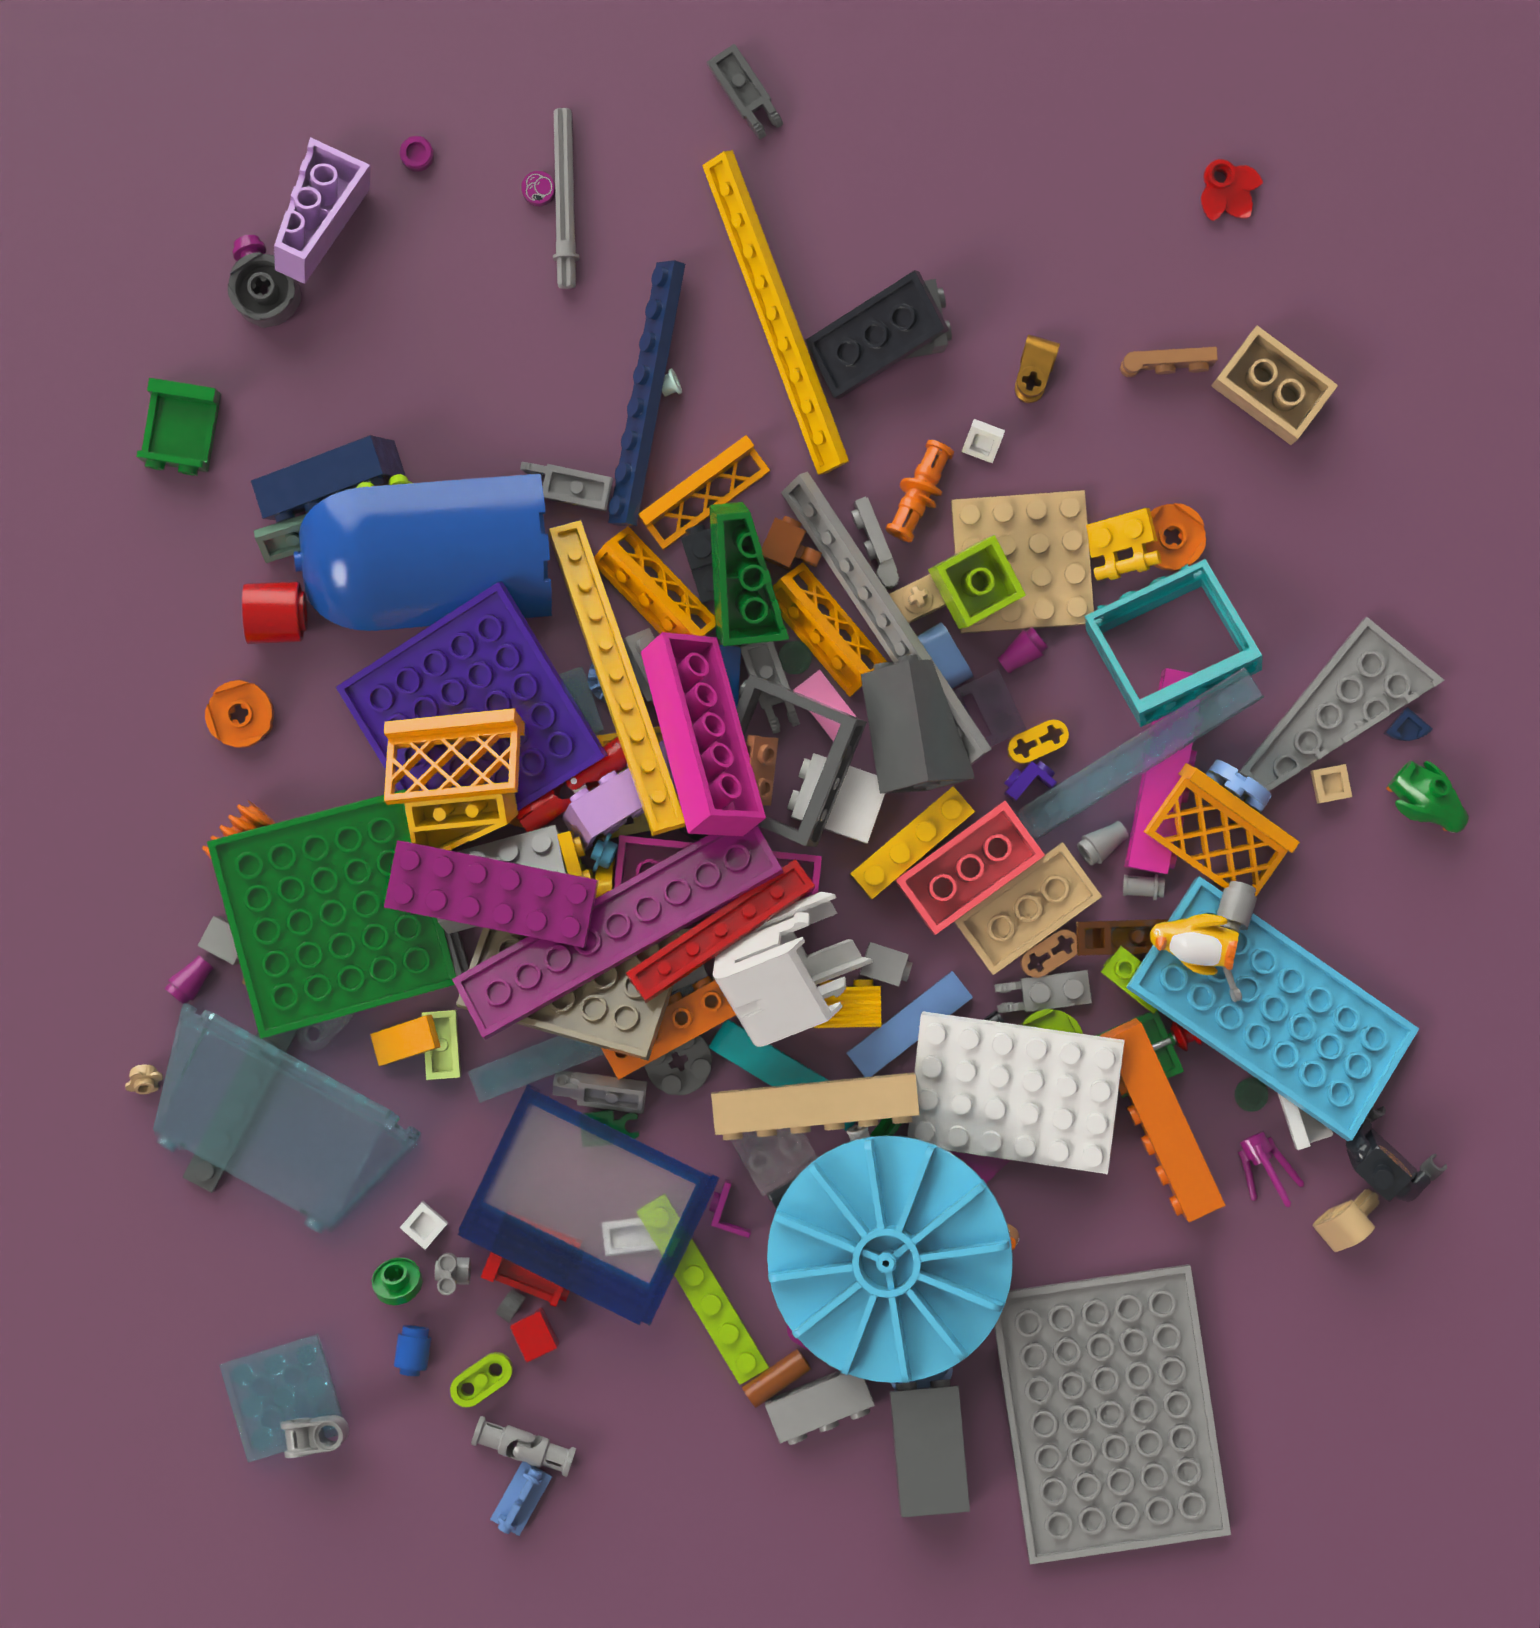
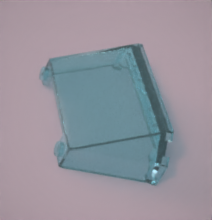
M184 1003L181 1008L153 1127L154 1135L158 1137L156 1143L171 1152H174L176 1148L188 1150L300 1212V1215L306 1218L304 1225L318 1233H322L325 1229L331 1233L421 1140V1133L414 1127L408 1126L405 1130L398 1125L400 1117L391 1110L217 1014L204 1010L202 1015L195 1014L197 1008Z

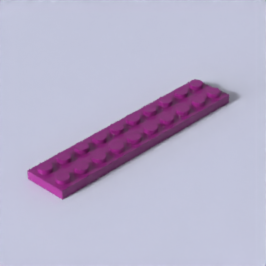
M758 825L744 836L708 835L597 897L594 903L585 948L528 936L452 980L482 1038L487 1040L729 904L744 893L784 873Z

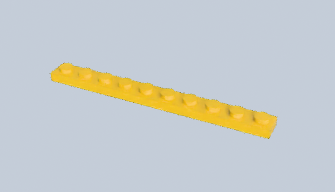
M733 150L723 151L702 166L817 474H826L848 463L849 459Z
M580 520L550 528L549 537L651 834L655 836L685 827L681 806L582 522Z

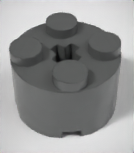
M251 253L242 257L232 267L228 283V296L234 307L252 324L262 328L280 325L286 322L301 303L299 282L275 270L274 255ZM262 285L268 287L269 292L265 295L262 294L260 289Z

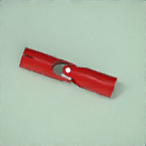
M618 736L603 746L608 756L565 782L574 794L586 787L590 792L591 788L600 785L598 781L603 776L614 770L618 774L627 767V761ZM565 783L518 810L516 817L527 832L543 828L567 810L571 803L570 798L560 799L559 792Z

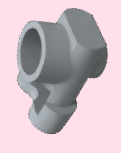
M444 1253L438 1261L436 1260L435 1281H438L437 1289L442 1295L452 1294L457 1288L456 1285L470 1284V1257H456L452 1253Z

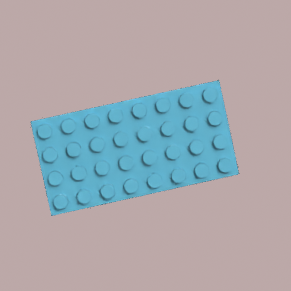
M1196 877L1168 922L1200 914L1216 915L1223 892L1202 877ZM1254 913L1252 914L1248 929L1240 930L1233 969L1231 970L1235 984L1242 995L1241 1001L1233 1002L1231 999L1230 987L1222 966H1214L1218 970L1217 974L1202 975L1187 968L1176 956L1168 951H1159L1156 947H1151L1126 987L1128 990L1346 1141H1351L1355 1137L1419 1030L1414 1024Z

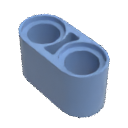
M942 622L917 636L952 689L973 677L970 667Z

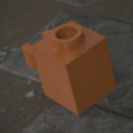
M784 516L782 520L775 517L762 546L764 560L787 571H790L795 558L816 568L822 553L801 545L806 531L801 529V522Z

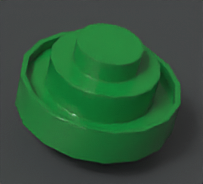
M401 1257L389 1259L379 1265L373 1273L371 1280L375 1295L381 1302L387 1305H400L409 1302L419 1293L423 1283L422 1274L416 1263L408 1258Z

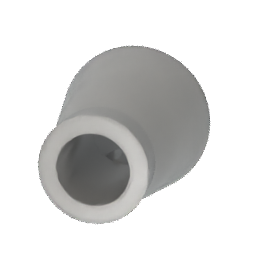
M1116 821L1112 825L1083 835L1082 840L1077 843V848L1089 865L1101 864L1124 840L1129 838V835L1123 824Z

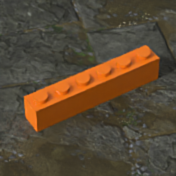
M1135 1018L1101 1034L1100 1037L1125 1040L1119 1093L1121 1095L1127 1094L1131 1105L1126 1107L1134 1125L1141 1124L1145 1136L1140 1137L1148 1155L1155 1154L1159 1166L1155 1167V1171L1163 1186L1168 1184L1173 1193V1196L1168 1199L1177 1216L1182 1214L1190 1223L1226 1206L1142 1023Z

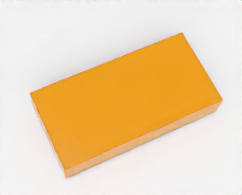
M426 1015L370 1034L379 1066H385L441 1047L432 1015Z

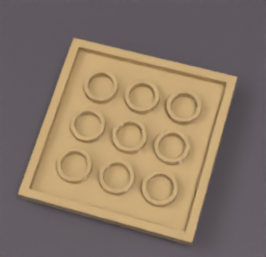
M1085 490L951 500L955 554L985 538L995 535L1026 596L973 625L961 628V634L1022 630L1031 627L1036 629L1085 625V615L1094 612L1089 539L1086 528Z

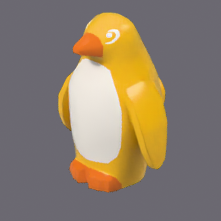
M1200 914L1171 922L1157 923L1150 932V940L1159 951L1166 950L1173 954L1193 972L1202 975H1214L1218 972L1214 966H1223L1229 970L1233 969L1239 933L1221 926L1227 924V919L1222 916Z

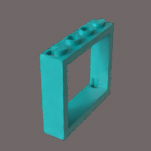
M1206 559L1190 567L1187 564L1179 572L1168 577H1159L1153 580L1149 586L1139 591H1129L1123 594L1119 600L1107 606H1097L1096 611L1085 615L1086 631L1140 728L1262 671V654ZM1202 587L1240 652L1139 699L1103 633Z

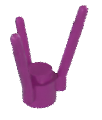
M1264 1131L1239 1142L1243 1150L1237 1153L1243 1163L1251 1200L1256 1201L1257 1194L1250 1160H1252L1254 1166L1260 1163L1263 1164L1284 1205L1288 1208L1291 1207L1287 1193L1269 1161L1272 1158L1271 1153L1299 1187H1303L1304 1182L1278 1150L1272 1137L1267 1138Z

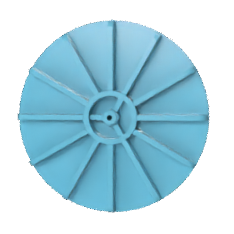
M888 1135L872 1136L850 1141L824 1153L807 1166L789 1186L779 1203L770 1228L767 1253L768 1279L777 1306L785 1322L792 1330L793 1336L798 1338L818 1358L840 1370L845 1375L849 1374L876 1382L908 1383L939 1374L955 1366L977 1349L990 1334L1002 1313L1010 1290L1013 1270L1012 1243L1007 1222L995 1196L985 1181L965 1162L937 1145L919 1139Z

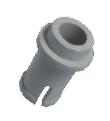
M1124 874L1123 896L1153 897V900H1157V897L1164 898L1165 878L1158 877V874H1155L1154 877Z

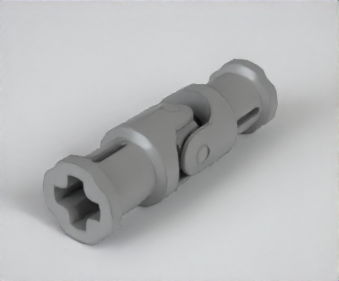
M483 1416L479 1418L471 1441L473 1446L481 1444L496 1449L500 1455L527 1462L529 1465L538 1468L543 1465L561 1471L562 1476L565 1477L568 1475L576 1452L575 1447L567 1449L550 1443V1439L533 1435L525 1430L510 1425L502 1427L487 1422ZM518 1440L517 1446L514 1447L512 1442Z

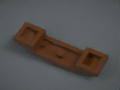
M1169 919L1076 922L1077 956L1112 955L1120 946L1124 947L1131 954L1148 953L1153 946L1150 940L1152 928L1157 923L1168 922Z

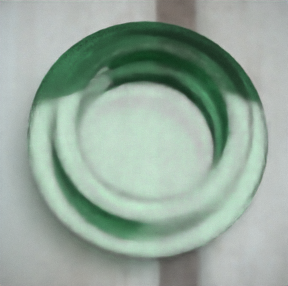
M799 641L786 643L780 649L778 656L783 670L792 675L805 672L812 660L810 649Z
M1246 1078L1237 1084L1234 1098L1240 1108L1245 1111L1255 1112L1266 1105L1268 1089L1260 1080Z

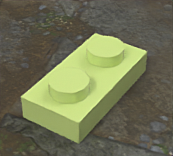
M457 1010L422 1012V1017L432 1015L441 1046L424 1053L426 1080L460 1078L461 1066Z

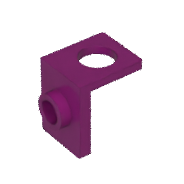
M725 1179L721 1193L714 1191L708 1211L714 1212L711 1226L750 1238V1229L720 1220L732 1181Z

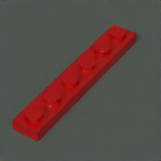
M794 859L782 867L784 873L739 896L626 972V976L645 1003L813 891L815 885L797 860Z

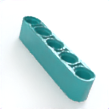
M729 1019L723 1022L709 1045V1048L771 1086L830 1081L770 1044L762 1047L755 1046L745 1029ZM856 1121L844 1122L845 1128L843 1130L847 1131V1129L854 1126Z

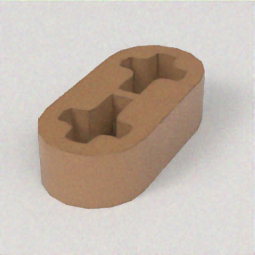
M1060 929L1022 954L1020 958V966L1024 973L1031 977L1039 978L1073 958L1077 954V935L1070 930ZM1062 935L1065 939H1072L1073 942L1069 945L1071 950L1069 953H1066L1064 950H1059L1055 954L1051 952V949L1059 944L1057 939L1059 936ZM1047 952L1049 957L1041 962L1042 969L1040 971L1035 968H1028L1027 964L1031 962L1029 958L1031 954L1039 957Z

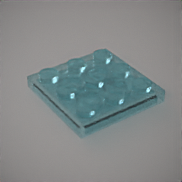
M319 1334L226 1361L219 1365L248 1463L287 1450L285 1430L281 1429L280 1423L283 1421L338 1415L343 1418ZM328 1425L324 1427L326 1438L338 1435L335 1427Z

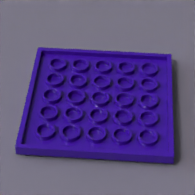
M502 581L489 587L336 686L337 691L385 770L388 738L384 735V724L387 721L515 708L525 723L524 735L520 736L518 792H515L517 810L522 809L608 756ZM510 737L500 738L491 749L500 756L510 746ZM470 741L458 752L468 759L481 745L476 741ZM444 744L435 745L426 755L433 762H436L448 748ZM412 748L397 749V761L403 766L416 751ZM487 751L474 766L483 773L496 759ZM454 755L441 769L451 776L464 762ZM422 758L409 772L418 780L431 765ZM502 765L489 779L493 783L508 782L509 770ZM469 769L457 783L461 787L470 786L479 776L472 769ZM437 772L424 786L428 790L438 789L447 779ZM405 775L395 786L398 791L403 789L407 791L414 782ZM464 843V844H462V845H460V846H458V847H455V848L452 849L451 851L457 850L458 848L462 847V846L465 845L466 843Z

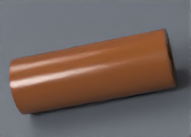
M797 1348L742 1386V1389L753 1406L757 1408L812 1369Z

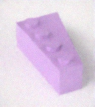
M310 137L307 153L302 161L296 186L293 188L288 210L285 212L274 244L276 271L305 284L368 193L370 188L369 164Z
M663 740L659 743L675 792H677ZM629 767L619 774L615 770L606 774L598 781L600 786L590 792L586 787L570 797L571 803L565 811L562 820L569 831L574 832L575 837H581L585 851L594 846L592 843L597 835L602 832L604 835L608 833L613 834L627 822V817L631 815L632 818H637L644 813Z

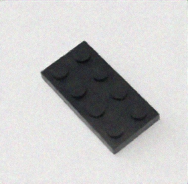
M914 270L810 336L805 342L833 397L840 399L949 331V328L920 272Z

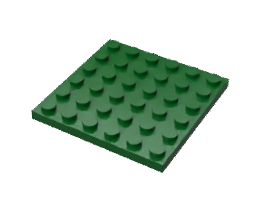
M406 789L396 791L395 793H405ZM384 795L207 841L260 1039L455 985L452 980L456 977L444 930L438 923L437 918L384 907L397 840L411 843L404 803L387 805L384 801Z

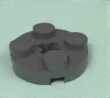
M699 1035L646 1064L645 1069L650 1081L658 1089L669 1095H686L696 1091L705 1083L711 1072L712 1054L707 1042ZM677 1052L679 1056L686 1055L688 1058L684 1063L686 1069L682 1071L677 1067L672 1069L669 1065L673 1060L671 1054Z

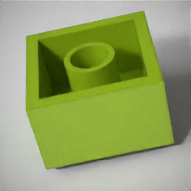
M995 535L979 541L928 569L959 629L969 627L1026 596Z

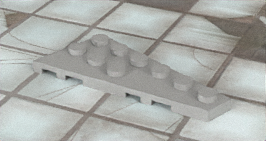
M1365 617L1238 773L1246 778L1248 776L1270 791L1445 680L1372 620Z

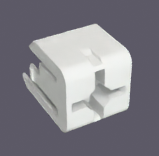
M819 892L795 902L715 956L713 977L755 1046L762 1047L829 1021L842 1008V1004L838 1002L828 1006L824 999L833 995L835 998L840 996L846 989V978L844 976L818 987L816 985L873 963L871 958L861 956L854 941L851 939L807 955L802 947V944L805 943L804 938L796 937L794 931L838 914L830 901L836 898L835 894Z

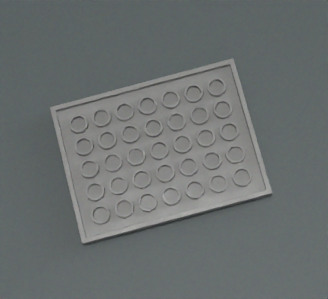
M1185 1264L1009 1290L1005 1306L994 1328L1030 1565L1231 1535L1191 1265Z

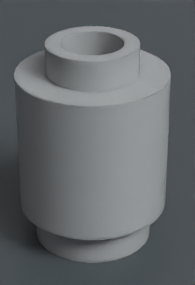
M1230 881L1229 887L1224 888L1216 914L1227 919V924L1221 926L1240 933V930L1248 929L1257 901V897L1254 896L1256 889L1253 886L1243 882Z

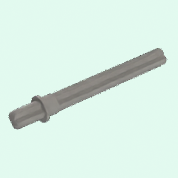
M557 108L554 110L556 254L553 255V260L557 261L558 287L561 289H572L576 286L575 261L579 260V254H576L574 223L572 113L569 108Z

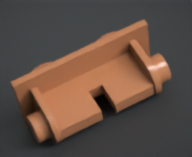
M748 735L745 742L762 805L771 806L779 738Z

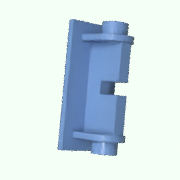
M523 1461L490 1520L499 1524L497 1528L506 1534L513 1532L520 1536L552 1476Z

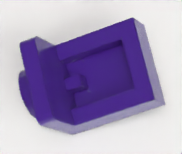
M1031 761L1022 772L1016 768L1007 778L1004 784L1008 788L1004 794L1013 802L1016 801L1035 778H1038L1048 788L1052 789L1057 784V781L1052 778L1055 772L1041 761L1037 765Z

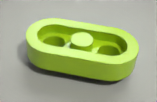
M492 1352L455 1377L450 1387L453 1401L462 1407H472L504 1386L512 1376L513 1365L511 1360L503 1353ZM498 1363L502 1367V1373L498 1375L493 1374L490 1371V1365ZM471 1383L474 1386V1392L471 1394L465 1393L462 1389L463 1384Z

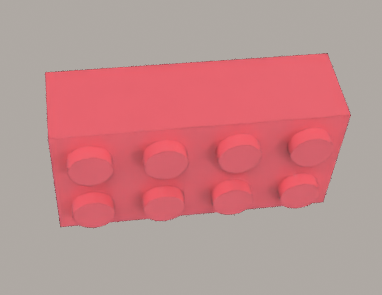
M1005 800L894 881L932 934L936 935L1036 863L1045 854Z

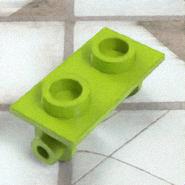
M1120 946L1114 955H1111L1104 963L1101 973L1154 1014L1157 1010L1126 988L1142 962L1124 947Z

